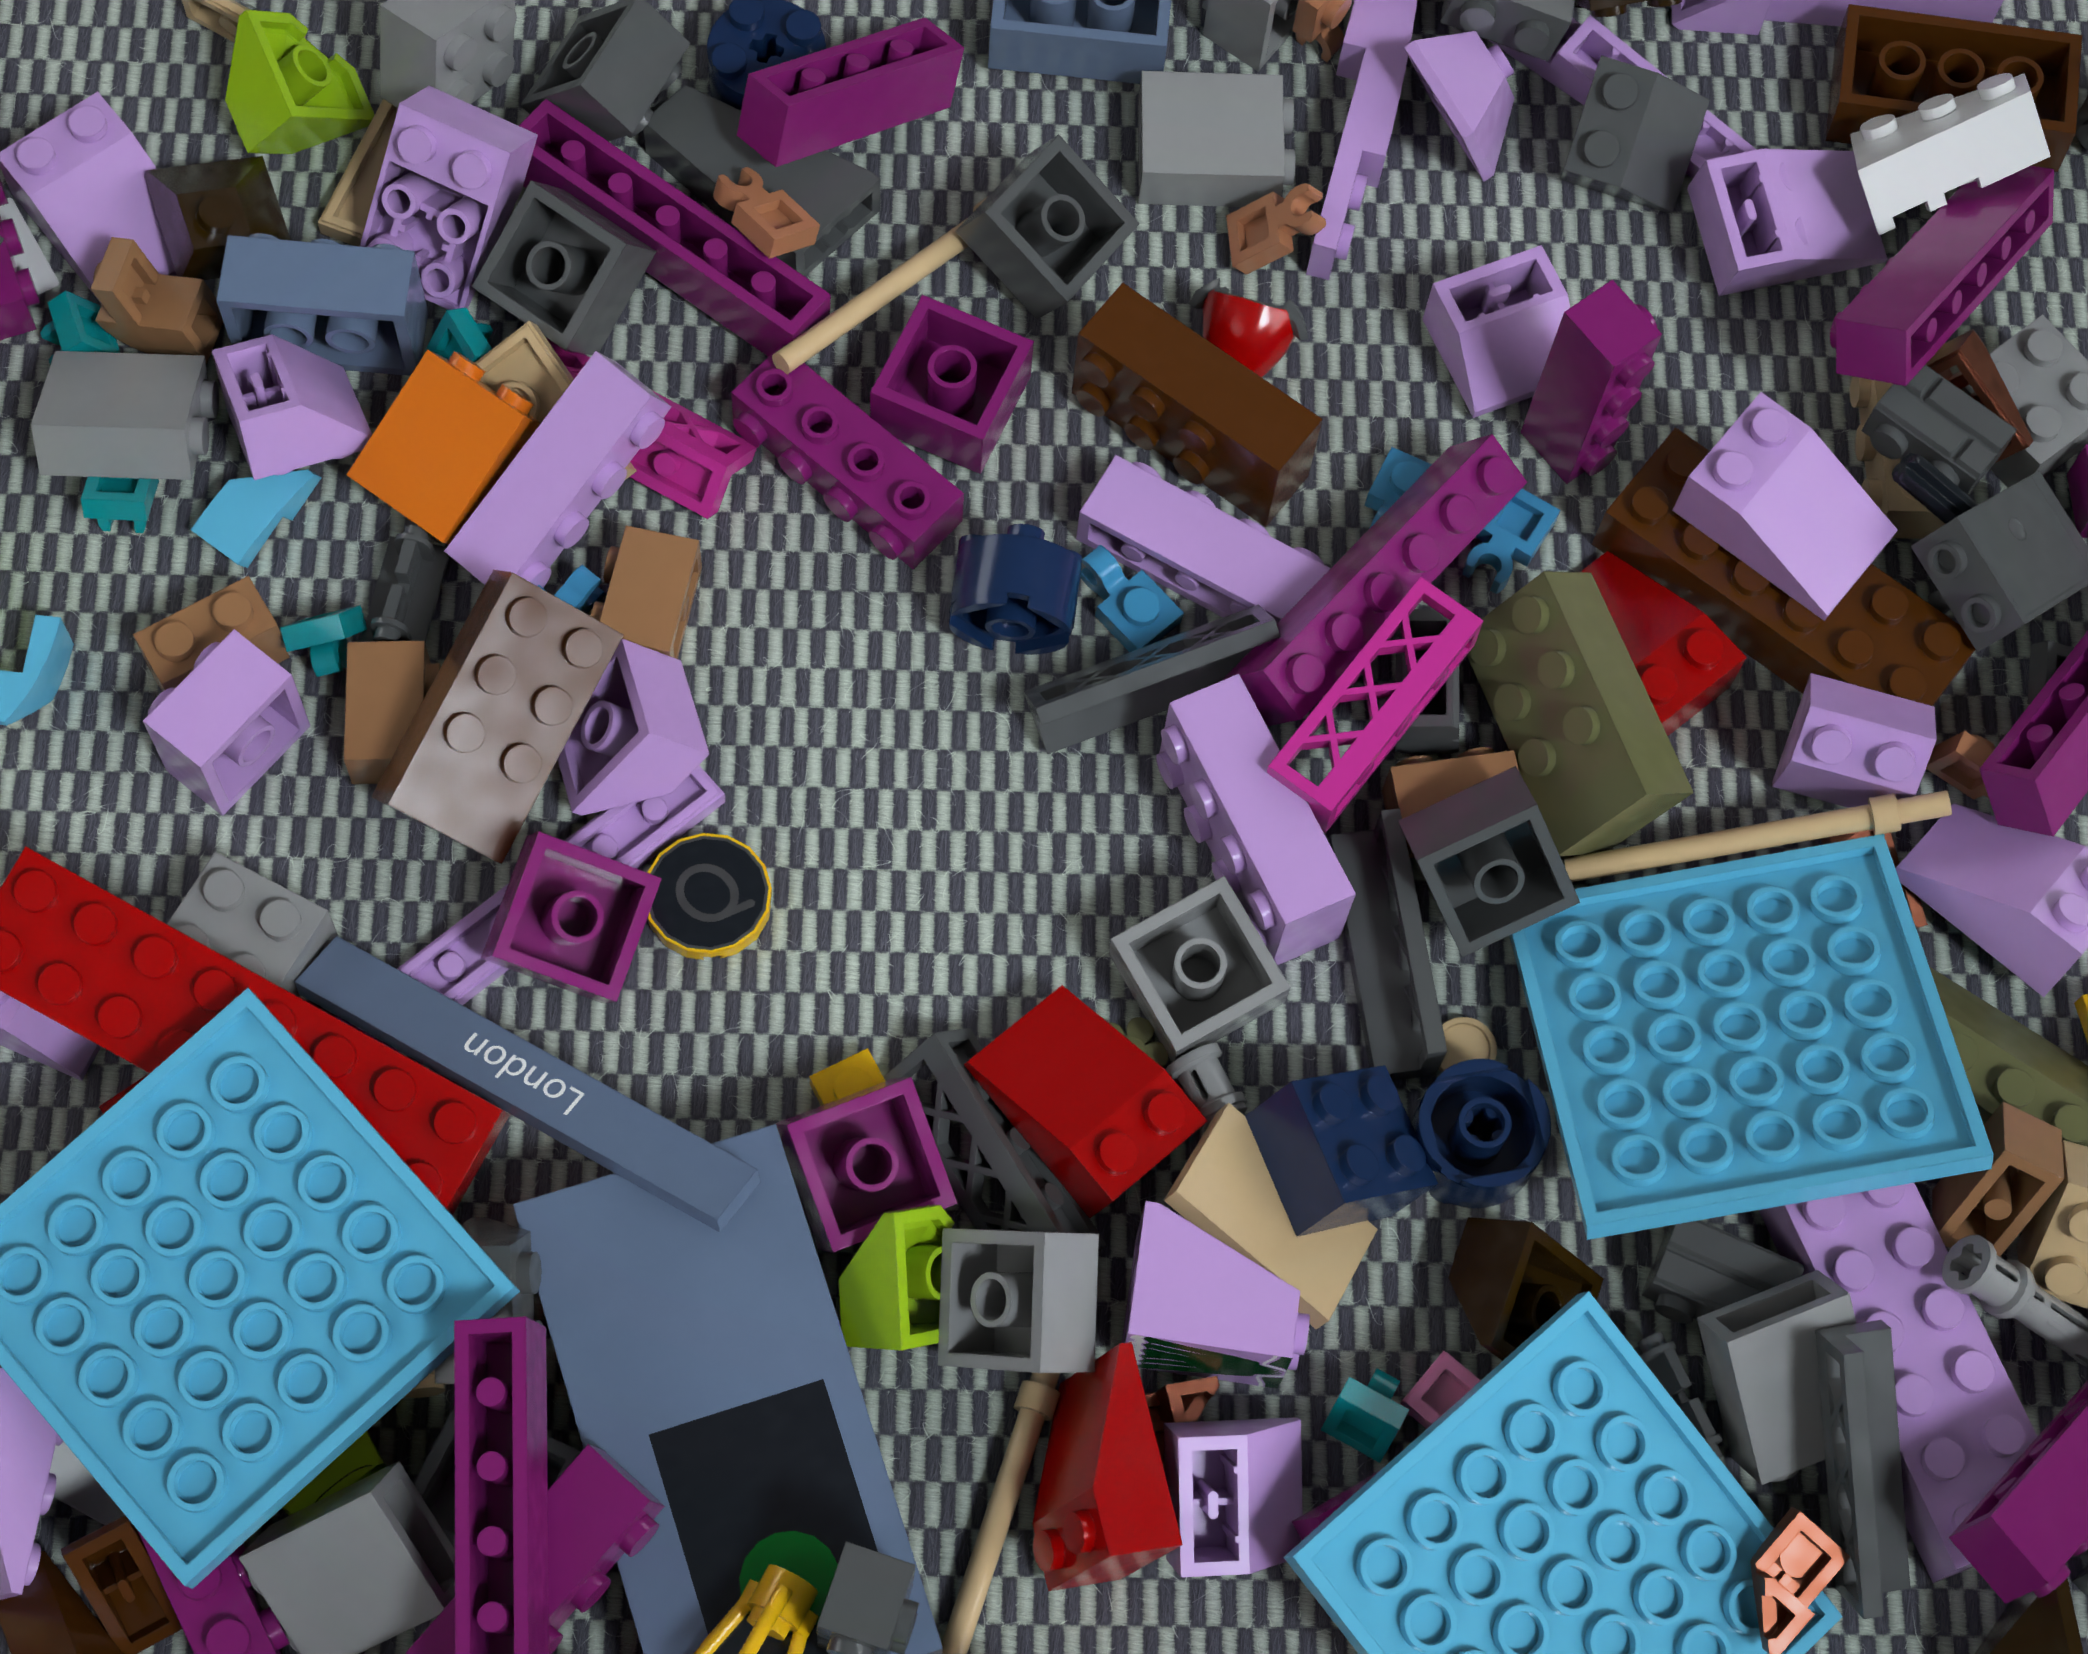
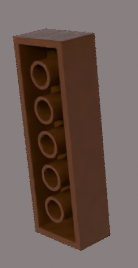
M1676 427L1606 510L1591 545L1603 553L1609 551L1703 611L1741 651L1802 694L1805 691L1810 674L1813 673L1934 706L1976 650L1961 625L1873 564L1867 568L1826 620L1823 621L1672 510L1688 476L1710 451Z

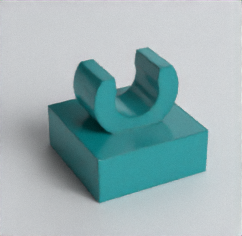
M66 290L47 302L53 321L46 324L41 330L42 339L60 345V351L121 353L117 339L106 332L95 321L101 308L100 305ZM53 355L50 358H48L50 365L53 359Z
M467 308L446 310L425 352L428 349L449 359L453 351H456L475 363L492 350L488 339L493 329L488 324L476 323Z
M88 476L81 496L84 518L97 519L98 525L103 531H111L114 520L134 521L135 533H143L150 515L159 479Z
M361 605L303 618L280 627L287 652L310 647L312 667L316 676L319 677L343 671V668H347L348 640L346 638L367 630Z
M1376 1368L1367 1386L1349 1376L1321 1431L1380 1463L1410 1410L1391 1400L1400 1380Z

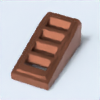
M1974 329L1943 344L1926 365L1959 389L1970 385L1975 391L1969 394L1970 397L1983 406L1985 405L1987 409L2017 429L2008 446L1995 463L2028 448L2032 444L2033 439L1987 348ZM1956 365L1959 372L1952 374L1950 368Z

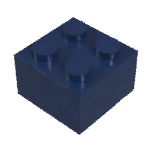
M1385 1065L1291 1081L1245 1115L1296 1236L1367 1220L1373 1221L1391 1217L1438 1185L1433 1170L1426 1162L1425 1151L1417 1141L1415 1130Z

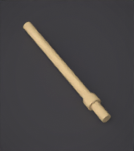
M983 199L974 206L973 212L981 205V203L985 199ZM964 221L772 355L775 367L788 375L969 247L955 232Z
M1947 790L1896 799L1895 794L1892 793L1869 797L1868 804L1568 857L1564 858V864L1571 882H1578L1872 829L1874 835L1901 831V824L1951 816L1952 808Z
M1032 1373L1030 1380H1023L1014 1404V1409L1019 1411L942 1640V1654L968 1653L1044 1421L1052 1420L1060 1397V1392L1055 1390L1060 1373Z

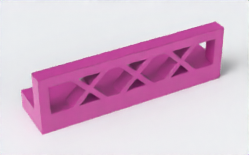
M546 338L575 379L590 357L582 353L566 351ZM656 393L672 407L663 418L665 425L659 437L649 447L639 449L630 461L637 471L630 478L709 519L719 511L731 476L752 462L757 447H754L734 433Z
M1420 577L1268 765L1267 773L1308 802L1324 833L1328 831L1476 644L1484 620L1423 577ZM1421 601L1450 620L1440 635L1412 638L1409 615ZM1400 628L1402 639L1390 640ZM1427 650L1420 660L1416 662L1415 651ZM1404 652L1408 675L1404 680L1398 683L1374 685L1371 663L1377 655ZM1362 675L1364 686L1352 688ZM1389 697L1380 710H1378L1377 698ZM1367 700L1370 722L1364 730L1336 733L1332 712L1340 702ZM1324 722L1326 734L1314 735ZM1351 745L1340 758L1338 746ZM1329 748L1332 770L1319 786H1316L1289 766L1301 750Z

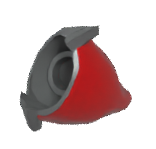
M1220 278L1212 280L1196 290L1189 304L1194 309L1203 310L1202 337L1262 378L1287 353L1295 336L1299 340L1308 339L1307 326L1303 314L1291 299L1282 307L1230 294V290L1227 287H1220Z

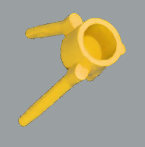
M772 1564L768 1565L759 1582L749 1580L736 1604L709 1633L693 1654H713L749 1612L747 1621L753 1626V1629L738 1654H757L767 1636L784 1641L789 1631L793 1633L787 1654H803L807 1639L819 1619L818 1615L809 1610L818 1594L817 1589L803 1578L782 1567Z

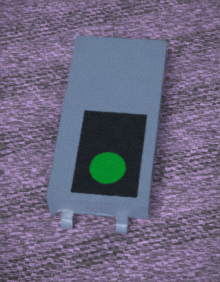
M776 1124L712 1143L757 1168L761 1181L721 1232L707 1226L616 1173L513 1204L519 1228L531 1231V1251L537 1252L540 1256L542 1274L538 1293L583 1448L590 1444L604 1450L665 1506L654 1518L659 1524V1528L651 1540L633 1557H629L624 1553L617 1561L643 1654H693L709 1633L736 1604L749 1580L759 1582L770 1564L777 1565L798 1575L817 1589L818 1594L809 1610L818 1615L819 1618L846 1541L916 1565ZM916 1565L913 1588L909 1600L919 1603L918 1615L905 1654H942L943 1646ZM750 1612L713 1654L739 1653L753 1629V1626L747 1621ZM819 1619L807 1639L803 1654H828L826 1649L817 1645V1624ZM789 1631L784 1641L767 1636L757 1654H787L793 1632Z

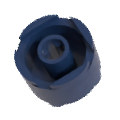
M733 0L729 5V9L715 22L708 37L707 58L711 97L741 110L749 73L826 49L825 37L821 29L819 17L814 12L804 10L800 6L785 0Z
M1029 524L1010 525L1007 528V534L983 536L969 534L962 536L958 544L950 600V630L962 640L989 650L994 649L995 639L1016 642L1015 654L1037 655L1063 649L1069 643V637L1074 628L1082 556L1078 552L1044 540L1045 532L1041 528Z
M1472 1059L1459 1062L1445 1069L1429 1086L1413 1115L1411 1124L1415 1130L1417 1141L1425 1151L1426 1162L1433 1170L1438 1185L1429 1190L1430 1195L1436 1201L1466 1208H1487L1501 1204L1516 1195L1526 1185L1544 1156L1551 1136V1117L1547 1102L1539 1088L1528 1078L1524 1080L1518 1074L1507 1069L1508 1065L1490 1059ZM1474 1127L1477 1135H1470L1468 1128ZM1478 1136H1489L1490 1139L1488 1142L1480 1141Z

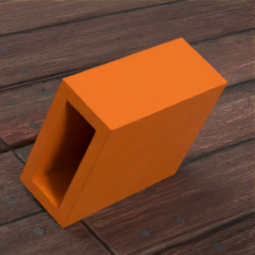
M427 349L346 475L439 541L449 545L541 422L528 414L534 404L513 389L502 384L499 390L495 392L482 383L480 380L486 371L465 356L453 351L450 358L446 359Z

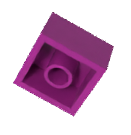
M922 294L870 392V417L897 439L981 474L1031 377L1034 341Z
M540 831L526 836L481 959L600 1003L617 1002L662 878Z
M912 1077L890 1079L775 1123L818 1250L834 1253L864 1241L885 1212L927 1205H941L945 1209L958 1204Z

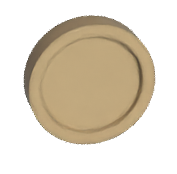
M1457 1017L1442 1024L1447 1053L1439 1068L1441 1073L1448 1067L1462 1061L1496 1059L1497 1044L1495 1037L1482 1022L1469 1017Z

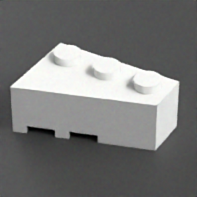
M2010 73L1989 77L1977 85V90L1955 98L1952 94L1934 96L1922 102L1918 106V111L1895 118L1893 114L1874 117L1864 122L1860 126V131L1850 134L1857 171L1878 235L1895 229L1893 217L1915 206L1925 203L1926 210L1931 212L1947 205L1944 193L1974 181H1977L1978 187L1983 188L2051 157L2025 73L2015 77Z

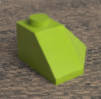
M245 10L238 18L225 101L247 153L294 154L369 127L375 115L355 68L338 53L328 58L304 38L308 28L290 13Z
M927 1205L883 1213L839 1277L841 1330L847 1347L903 1351L938 1343L943 1228H952L955 1223L941 1205Z

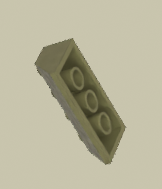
M1930 967L1983 1124L1988 1121L2000 1104L2005 1102L2061 1129L2062 1141L2066 1140L2088 1147V1065Z

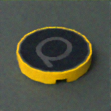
M700 833L678 839L658 854L647 872L662 878L648 915L650 928L665 947L686 958L704 960L703 957L712 958L720 956L721 959L736 955L757 940L769 920L772 887L766 866L749 846L728 835Z

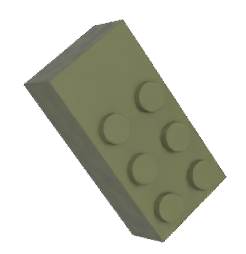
M1543 571L1482 618L1484 621L1476 644L1467 654V657L1509 750L1515 751L1519 772L1539 807L1560 856L1585 855L1608 851L1694 793L1592 573Z

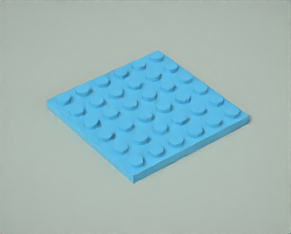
M1884 834L1577 888L1575 891L1580 903L1510 935L1587 1240L1992 1169L1994 1154Z
M249 988L243 991L0 1204V1365L180 1582L191 1589L198 1585L454 1352V1321L490 1319L520 1292L498 1265Z
M1589 1291L1579 1293L1283 1557L1358 1654H1768L1762 1648L1750 1560L1774 1528ZM1823 1591L1820 1592L1808 1607L1815 1615L1782 1654H1805L1843 1617Z

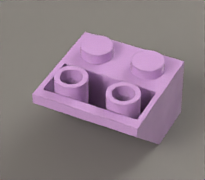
M1542 245L1433 283L1422 320L1473 418L1534 396L1564 312L1570 308L1568 294Z
M273 334L211 350L226 409L254 480L272 475H284L294 469L331 459L349 457L356 452L362 451L372 436V432L344 367Z
M1293 1417L1164 1423L1165 1476L1183 1544L1166 1554V1560L1180 1577L1251 1574L1287 1562L1283 1557L1302 1541L1292 1523L1293 1520L1303 1515L1301 1419Z

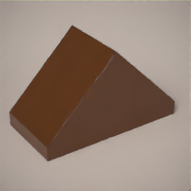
M125 1515L61 1548L64 1560L109 1636L122 1654H137L183 1629L138 1530Z

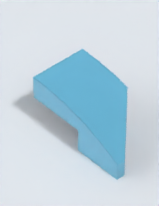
M307 469L291 471L284 475H272L258 480H254L253 476L228 480L191 528V531L237 565L248 568L282 517L293 520L322 477Z
M35 615L23 672L0 670V725L7 726L34 713L54 699L68 667L74 645L61 617Z

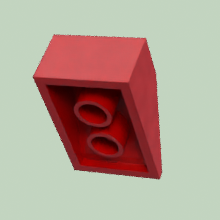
M1609 551L1580 571L1592 573L1667 736L1730 688L1747 657L1703 611Z
M1063 985L964 1064L1089 1218L1117 1199L1208 1122L1162 1066Z
M1132 1342L1120 1343L1095 1360V1372H1076L1060 1383L1058 1391L1060 1392V1397L1053 1416L1032 1523L1035 1533L1033 1539L1034 1558L1038 1567L1044 1571L1048 1591L1120 1580L1183 1545Z

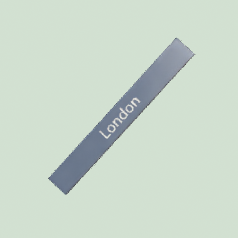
M338 936L331 941L294 981L299 995L718 1232L723 1230L761 1182L757 1168Z

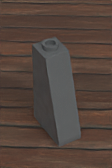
M684 85L670 98H661L650 108L653 111V116L644 128L646 153L733 228L738 230L731 223L734 212L719 205L714 199L713 193L718 175L724 174L733 183L738 185L741 170L745 167L753 169L762 177L763 188L768 193L783 189L820 224L814 245L776 256L803 276L809 274L880 211V179L871 171L826 150L775 167L737 136L741 110L690 86Z

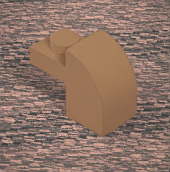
M111 237L102 261L95 268L93 284L90 288L102 304L95 321L119 341L144 353L204 355L207 364L212 353L211 350H213L223 325V319L216 301L217 298L204 280L159 274L134 239Z

